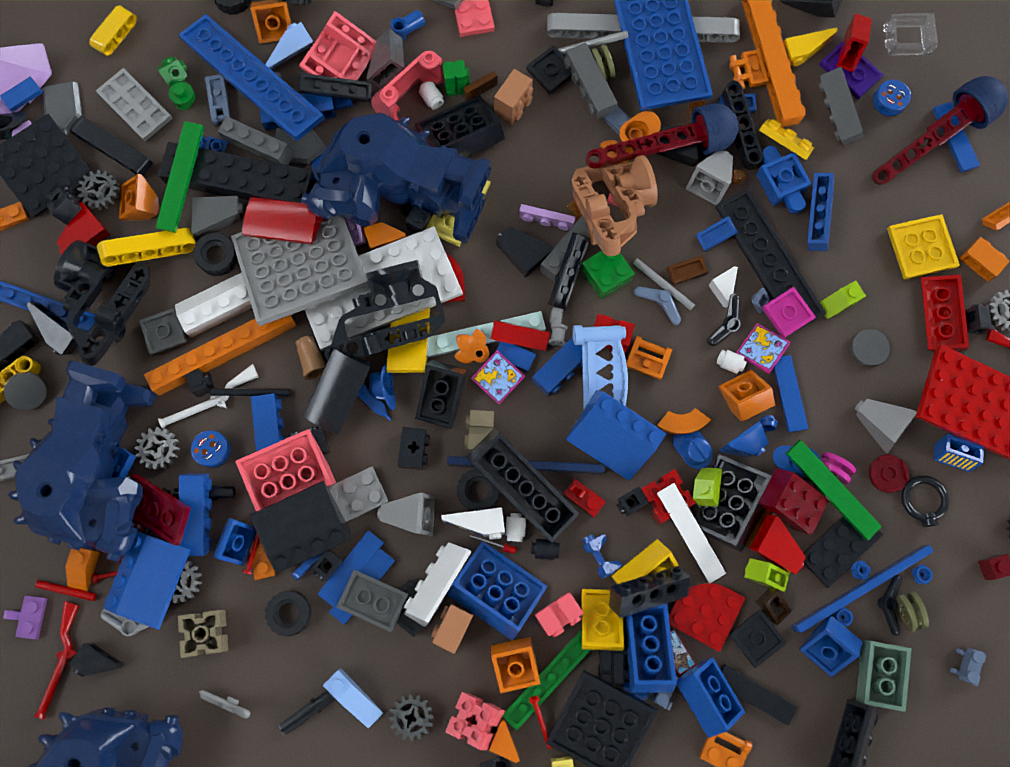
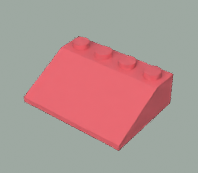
M310 429L235 461L256 511L323 480L327 487L336 484L331 469Z

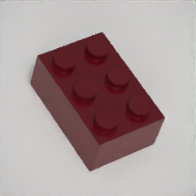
M776 468L758 503L779 517L793 530L812 535L829 500L794 472Z

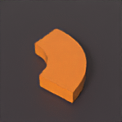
M696 408L684 415L668 411L656 427L674 435L692 434L704 428L711 419Z

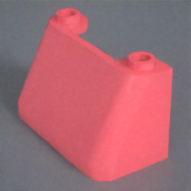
M425 51L372 97L373 109L377 113L386 114L399 121L397 112L400 109L395 103L418 82L423 84L428 81L434 82L438 87L444 82L442 58L433 51Z

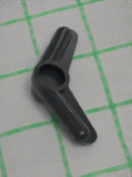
M730 295L727 316L723 324L707 339L708 345H717L729 334L740 328V297L738 295Z
M900 575L893 576L884 596L878 599V606L880 609H883L893 635L900 634L895 612L897 608L896 597L902 582Z

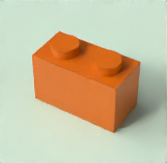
M982 237L975 240L959 257L962 262L987 282L997 277L1010 262L1002 252L996 250L989 241Z

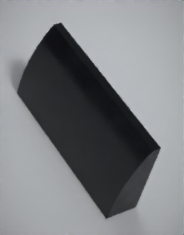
M334 347L303 417L319 427L339 435L370 369V362Z

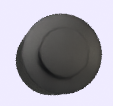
M536 539V543L532 542L531 554L535 555V559H559V542L554 540L551 543L547 539Z

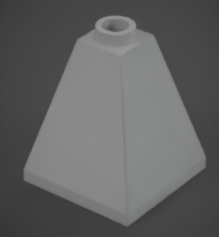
M727 151L715 152L700 162L685 189L714 205H718L731 183L733 156Z
M866 399L865 402L861 400L855 408L857 418L887 454L917 413L912 409L871 399Z
M416 493L382 504L377 512L378 519L384 523L416 534L433 536L436 497L425 493Z

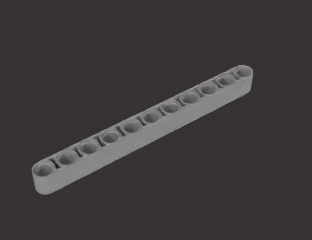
M552 13L547 17V35L553 38L596 39L621 32L617 15ZM692 17L699 42L730 43L740 39L739 20L737 18Z

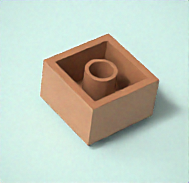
M513 69L494 96V114L511 125L515 120L518 121L523 114L522 110L524 107H528L533 99L531 96L533 92V79Z
M453 604L450 607L446 606L440 617L443 619L441 625H436L431 635L434 638L432 643L455 654L474 615Z

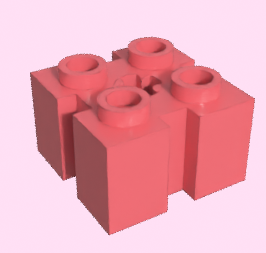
M567 592L534 615L547 636L552 635L556 637L564 632L563 627L568 623L573 626L581 620L580 616L584 613L571 593Z
M462 692L455 707L459 710L457 716L451 717L445 732L458 739L468 738L467 743L479 750H489L495 735L491 732L492 727L499 726L505 710L491 703H483L482 705L483 699L473 694ZM474 717H476L475 720H477L476 725L473 724Z

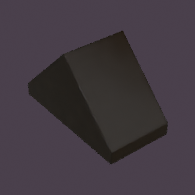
M768 588L755 601L777 625L792 612L777 588Z

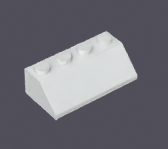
M241 272L176 304L175 308L184 332L193 338L251 309L252 305Z
M449 542L446 547L442 545L436 554L439 557L435 564L431 562L425 572L428 574L425 581L420 580L414 589L417 591L414 599L409 597L404 608L407 610L404 614L425 627L471 551Z

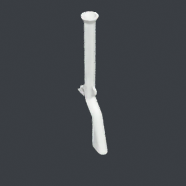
M254 364L229 381L225 388H234L258 378L259 376ZM211 396V399L166 418H158L160 426L164 429L166 425L215 405L227 408L225 401L228 400L229 396Z

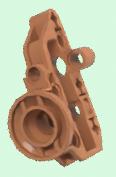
M640 155L634 161L625 164H607L597 169L586 166L576 169L572 177L573 198L587 223L591 244H598L607 256L618 255L621 247L637 233L636 219L645 214L644 205L646 207H653L657 203V184L648 159L644 155ZM604 181L613 201L617 203L626 220L613 221L605 195H599L595 192L592 183Z

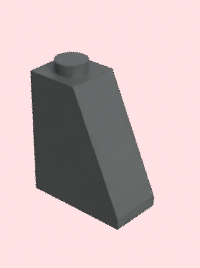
M389 28L376 40L367 74V80L380 89L404 69L402 37Z
M238 196L192 197L191 233L196 239L205 236V234L217 232L241 221L242 214H244L243 202L240 201Z

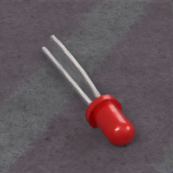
M470 535V537L503 547L502 552L506 551L515 554L517 551L516 547L508 545L506 542L502 546Z

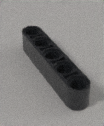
M733 80L727 83L722 92L724 105L735 113L738 125L742 123L746 127L742 128L739 125L735 142L743 167L747 170H753L762 161L763 153L742 85L738 81ZM729 90H733L735 94H731ZM734 106L738 107L740 111L735 110ZM744 140H748L751 145H747ZM749 157L755 158L756 162H752Z
M80 116L70 129V132L135 175L141 174L144 176L153 164L146 156L83 116Z

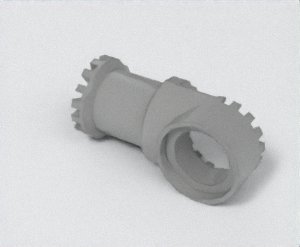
M552 307L550 315L552 335L549 344L564 346L566 343L564 341L565 331H567L568 326L561 324L563 309Z

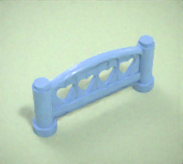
M621 325L600 327L573 326L574 345H582L583 410L595 391L600 390L608 383L613 384V389L611 390L613 398L626 406L628 372L621 345V340L626 338V329L621 327ZM607 345H612L613 347L611 351L613 358L610 361L596 355L598 351ZM608 364L613 366L611 371L613 378L610 380L596 374V372Z

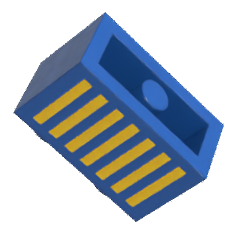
M946 434L934 444L933 460L971 472L983 464L984 447Z

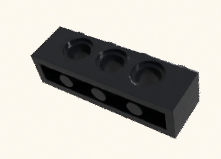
M676 566L610 587L609 607L619 618L688 597L690 576L680 566Z

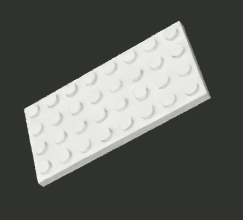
M435 227L359 255L365 273L418 260L423 279L437 287L441 303L463 295ZM419 284L415 285L412 289L413 293L417 296L422 295L424 292L423 286ZM369 286L305 309L321 351L325 350L332 343L339 319L354 309L352 299L359 298V295L370 293ZM379 294L375 297V302L377 305L382 306L386 303V298L384 295ZM429 297L349 318L345 322L347 336L351 338L368 333L436 306L434 297Z

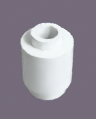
M427 81L420 86L419 94L428 107L435 110L442 106L444 103L443 96L434 82Z
M721 350L716 364H719L723 369L737 374L739 371L742 372L744 370L746 361H744V356L730 350Z
M511 513V517L506 518L505 536H507V541L523 542L526 518H522V514Z

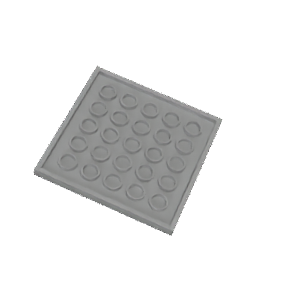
M337 215L329 220L322 218L313 244L243 236L242 232L231 236L256 322L259 326L368 286L365 272L344 217Z

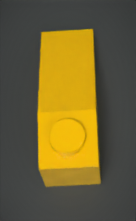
M837 28L786 38L784 41L786 44V54L790 58L791 66L802 65L832 41L838 31Z

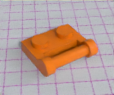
M636 336L626 362L627 368L661 380L672 349L660 347L642 340V337ZM642 347L657 354L663 355V358L660 359L655 356L649 355L647 353L639 351L638 348Z
M728 732L710 738L707 737L699 758L716 767H742L752 748V742L747 739L744 741ZM719 737L741 748L739 754L714 742L715 738Z

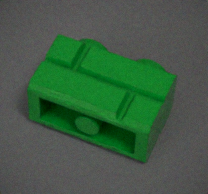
M457 60L454 63L452 61L443 62L444 84L447 97L456 96V94L458 96L464 95L463 88L470 84L469 67H465L463 60Z

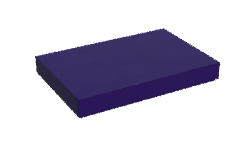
M843 41L820 62L819 65L826 72L838 68L836 64ZM863 55L853 72L842 69L850 93L857 100L884 75Z

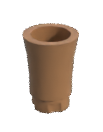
M304 336L295 342L297 353L302 365L304 379L314 380L321 377L326 362L313 336Z

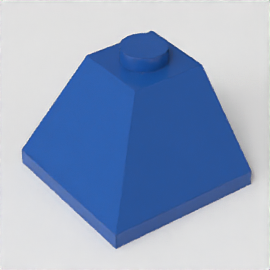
M759 421L719 450L726 454L744 457L755 455L757 457L766 451L764 447L769 443L763 426Z

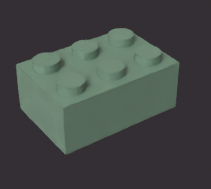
M862 640L856 702L906 712L912 648Z

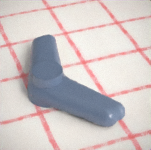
M646 287L635 288L633 292L635 296L655 301L661 305L673 325H678L681 322V317L669 291Z

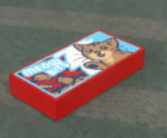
M672 629L670 632L675 670L678 675H681L695 666L696 663L675 629Z

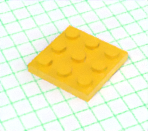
M942 214L891 225L887 228L904 280L960 266Z

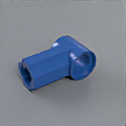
M416 10L403 18H394L391 21V30L401 36L402 41H404L409 33L424 26L425 20L422 13Z

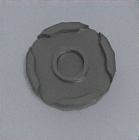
M866 329L856 334L851 341L850 349L854 359L856 358L859 361L858 363L872 367L881 364L887 359L890 345L884 334L878 330Z
M32 372L16 373L4 385L6 401L12 407L19 410L37 408L46 398L47 388L44 380Z

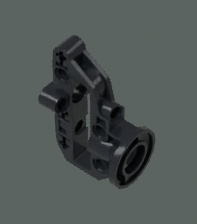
M76 240L68 246L59 259L53 279L54 285L58 289L67 292L64 297L66 300L63 304V310L69 312L66 325L78 346L80 359L83 364L94 366L105 355L113 341L119 343L123 339L126 332L125 323L150 286V269L148 260L130 263L134 266L107 304L103 303L100 305L94 317V324L88 332L77 328L81 316L87 308L91 307L102 291L101 282L105 277L109 280L119 265H102L97 247L82 240ZM97 337H104L102 340H95Z
M418 260L365 273L370 293L359 295V298L352 299L354 309L339 319L332 343L325 349V357L328 360L332 347L342 349V344H344V352L356 357L375 354L386 349L431 337L445 324L446 320L437 287L423 279ZM417 284L422 285L424 288V292L420 296L415 295L412 290ZM379 294L384 295L386 298V303L382 306L377 305L375 302V297ZM429 297H434L438 315L351 338L347 336L345 322L349 318ZM427 322L430 325H434L430 333L424 330L421 331L422 335L420 336L418 324H420V328L425 327ZM397 330H399L400 337L394 338L393 343L385 339L389 332L392 335H397ZM351 342L358 345V351L355 353L348 350V344Z

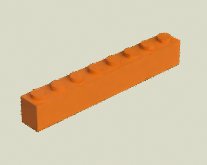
M742 0L755 49H760L769 79L766 86L776 120L782 124L781 127L800 124L805 116V107L800 101V91L796 88V78L790 68L791 61L786 54V44L781 38V28L777 25L776 12L771 5L772 0Z
M292 315L261 326L257 324L255 318L144 374L152 392L160 396L186 383V374L197 370H202L206 373L297 325Z

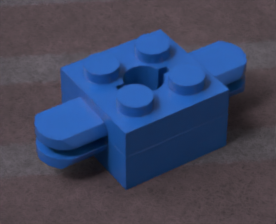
M768 146L762 152V162L764 165L761 166L756 176L772 206L784 202L791 214H799L806 206L802 193H805L812 183L794 152L781 157L775 146Z

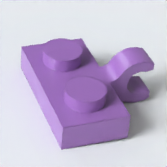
M24 596L21 611H4V619L19 620L15 637L39 639L48 598Z

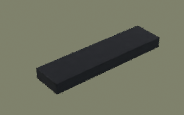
M306 73L298 74V93L365 102L372 100L371 82Z
M572 233L548 305L566 310L590 238L578 233Z
M723 665L721 672L735 695L789 726L798 707L729 666Z

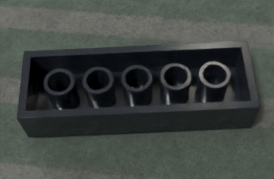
M494 428L466 456L551 543L579 515L524 456Z

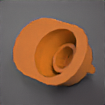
M643 111L621 126L619 137L623 142L659 132L661 121L655 113Z

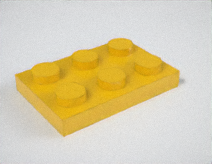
M768 119L762 125L759 131L807 160L814 149L809 140L805 138L801 140L796 136V132L789 128L787 130L782 128V124L775 119Z
M582 589L581 610L584 613L582 614V649L621 651L624 649L623 617L619 618L609 607L610 590Z

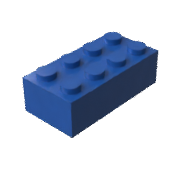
M667 604L625 616L624 626L631 693L673 692L677 681Z

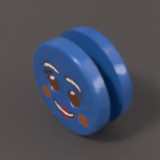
M887 80L875 92L873 104L879 113L885 116H896L909 104L911 93L903 82Z
M208 430L201 432L194 438L191 444V454L194 460L208 468H216L223 465L230 456L231 446L228 439L216 431Z

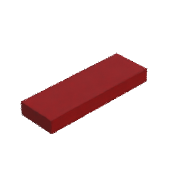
M494 320L490 339L546 351L550 332Z

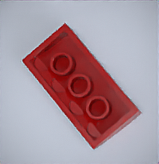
M251 197L244 216L242 235L313 244L322 218L311 213L303 203Z
M961 274L921 277L928 351H935L936 345L940 344L955 351H966L969 348Z

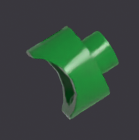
M186 82L173 84L168 94L174 106L179 110H188L196 96L192 87Z

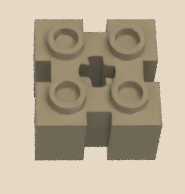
M470 410V415H466V430H469V435H465L464 447L469 453L494 428V411Z
M225 610L202 612L203 618L201 613L178 616L179 633L184 632L185 638L184 641H180L181 658L203 655L204 649L206 654L229 651L227 634L222 635V627L227 626ZM201 631H206V636H201Z

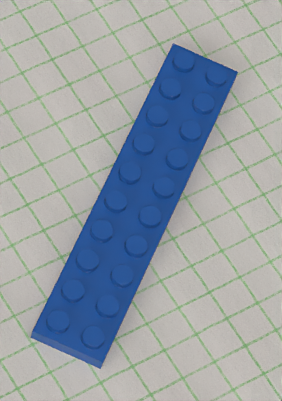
M205 14L178 34L180 40L295 141H299L324 120V115L208 15Z

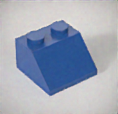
M228 518L213 556L217 559L243 566L257 532L255 527Z
M830 615L815 628L801 646L800 651L829 676L833 677L859 657L863 642Z

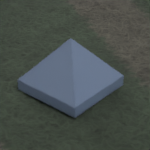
M761 288L751 297L758 313L761 314L763 311L762 307L770 301V297L764 288Z

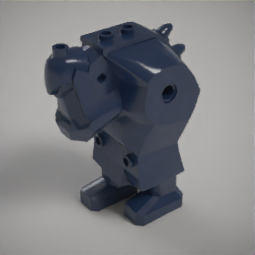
M382 113L354 117L335 132L316 169L320 181L315 183L310 193L305 192L303 194L301 203L305 204L311 213L326 220L338 215L354 220L360 226H371L378 221L380 199L382 196L395 204H410L440 218L443 217L444 213L455 217L453 237L458 241L467 243L486 201L483 199L485 194L482 191L491 173L492 167L489 166L491 161L485 158L472 160L459 156L456 149L446 148L444 145L431 147L426 139L430 131L423 130L420 133L413 131L408 127L411 120L409 117H403L399 121Z
M69 361L66 368L69 379L62 398L56 396L55 417L48 420V424L52 426L51 430L43 439L31 438L30 445L33 449L23 462L16 460L13 463L16 470V490L9 491L8 497L18 500L23 510L22 514L15 517L13 522L18 525L27 524L34 533L48 537L47 542L60 545L61 541L68 543V548L80 550L81 547L93 550L95 546L96 550L107 554V559L118 562L120 556L129 551L136 538L138 529L134 528L132 519L136 506L143 497L142 485L132 478H111L115 466L114 456L120 448V441L129 425L125 421L128 407L153 406L157 395L149 389L125 383L126 379L115 372Z
M106 707L90 711L80 717L78 715L74 717L70 713L61 712L58 717L63 723V730L54 736L42 734L38 737V741L45 746V751L36 763H32L27 767H168L169 762L174 757L180 756L183 732L182 727L178 723L179 716L166 715L165 720H153L150 723L147 721L148 714L137 713L134 710L115 711V708Z

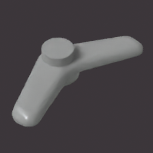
M105 609L101 612V618L119 630L124 636H132L149 627Z
M199 691L200 698L243 718L250 716V711L238 706L239 701L228 696L225 700L207 691Z

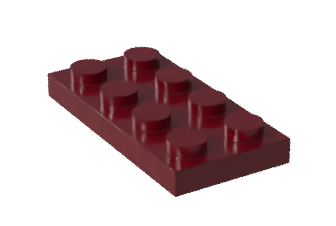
M131 475L130 478L142 485L143 497L136 506L133 519L174 546L181 544L191 507L140 475Z

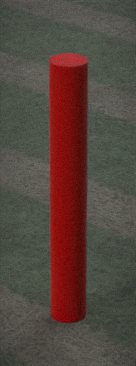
M37 580L35 587L90 601H95L97 596L96 593L42 580Z

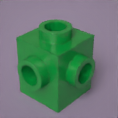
M167 57L162 61L163 64L156 67L168 86L177 82H184L186 80L185 77L188 76L185 72L187 67L182 59L178 61L176 57Z

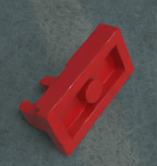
M575 478L563 493L564 496L593 518L606 502Z

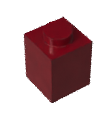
M1008 554L995 555L978 561L985 580H997L1010 576V559Z

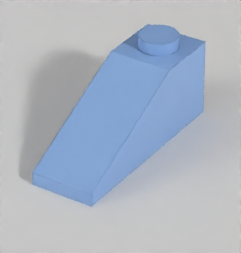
M301 22L298 24L293 23L287 27V30L265 64L269 69L273 70L313 46V40Z
M342 668L337 670L323 685L339 703L367 728L383 714V711Z

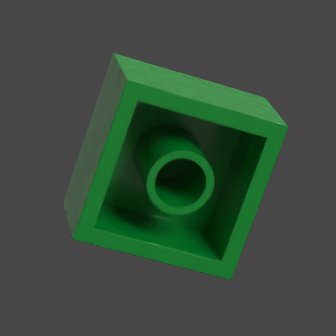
M603 251L584 261L580 269L601 300L632 281L635 274L621 253L616 256H607Z

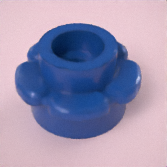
M765 415L760 419L764 431L776 430L778 421L774 416Z
M859 560L851 566V573L856 579L866 580L871 573V568L865 561Z
M918 565L912 571L914 581L918 584H928L933 577L932 571L925 565Z
M845 607L833 613V617L845 627H848L853 621L851 611Z

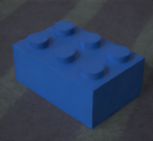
M713 657L697 663L676 680L680 691L683 693L690 709L694 712L708 738L727 732L745 713Z

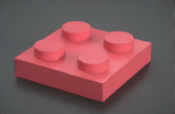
M463 0L457 10L454 9L460 37L495 31L489 0Z

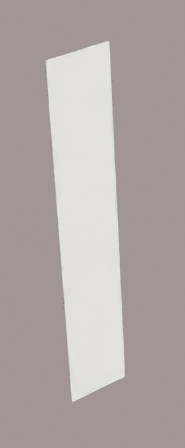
M675 483L658 492V496L668 513H670L669 515L708 582L712 583L725 575V570Z

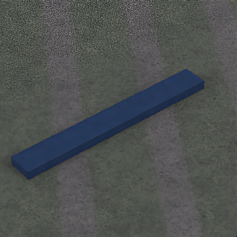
M447 457L448 466L476 468L466 457ZM527 460L537 471L602 475L605 467L603 464Z

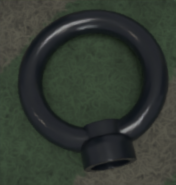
M929 476L911 478L902 489L901 500L903 507L909 515L921 521L922 527L939 525L938 519L946 513L949 506L947 490L935 478ZM921 483L933 486L941 498L938 510L924 514L918 512L910 502L911 489Z

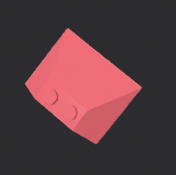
M334 11L299 67L313 75L358 80L372 58L376 40Z

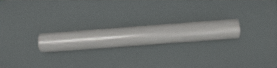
M626 30L585 42L588 48L626 39L628 38V32ZM585 42L559 48L558 50L562 53V55H565L566 50L576 47Z
M638 258L633 262V265L664 290L669 291L674 298L690 311L695 306L693 302Z

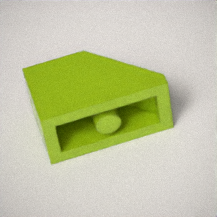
M857 281L846 285L820 302L826 312L825 318L828 320L859 303L866 295Z
M702 468L697 475L694 483L693 499L699 506L718 507L722 476L721 468Z
M749 559L745 568V578L785 592L789 572L768 562Z

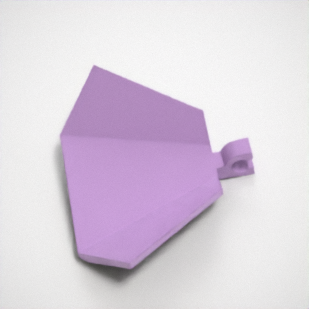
M43 43L0 47V95L30 76L41 88L52 75ZM0 98V114L12 113ZM24 104L14 112H19L26 104Z

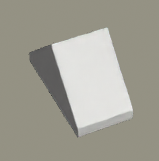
M735 266L713 279L709 284V287L722 306L726 308L729 304V297L734 291L738 269Z

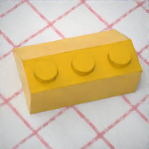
M657 539L612 575V578L616 584H620L679 565L672 552Z

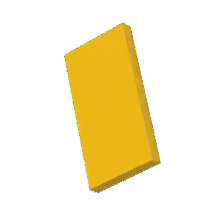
M430 308L390 323V327L430 317ZM429 322L425 323L426 326L420 328V324H418L420 336L422 335L421 331L427 330L429 333ZM397 330V335H392L390 332V343L394 342V338L400 337L399 330ZM428 338L388 349L387 373H425Z

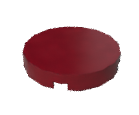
M885 454L875 458L868 470L872 485L884 493H895L902 490L909 480V469L906 463L892 454Z

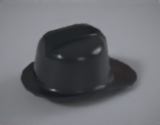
M19 111L0 115V140L11 138L13 130L26 120L27 115L24 112Z

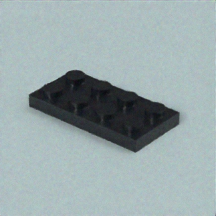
M842 515L803 553L806 557L804 564L826 588H829L884 534L878 530L869 540H865Z

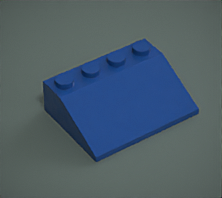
M596 390L565 440L629 481L657 450L666 433L604 391Z
M137 531L134 543L122 558L121 565L114 578L103 609L149 627L160 629L190 550L178 545L174 546L168 541Z
M482 541L453 581L446 594L507 638L513 640L548 586Z

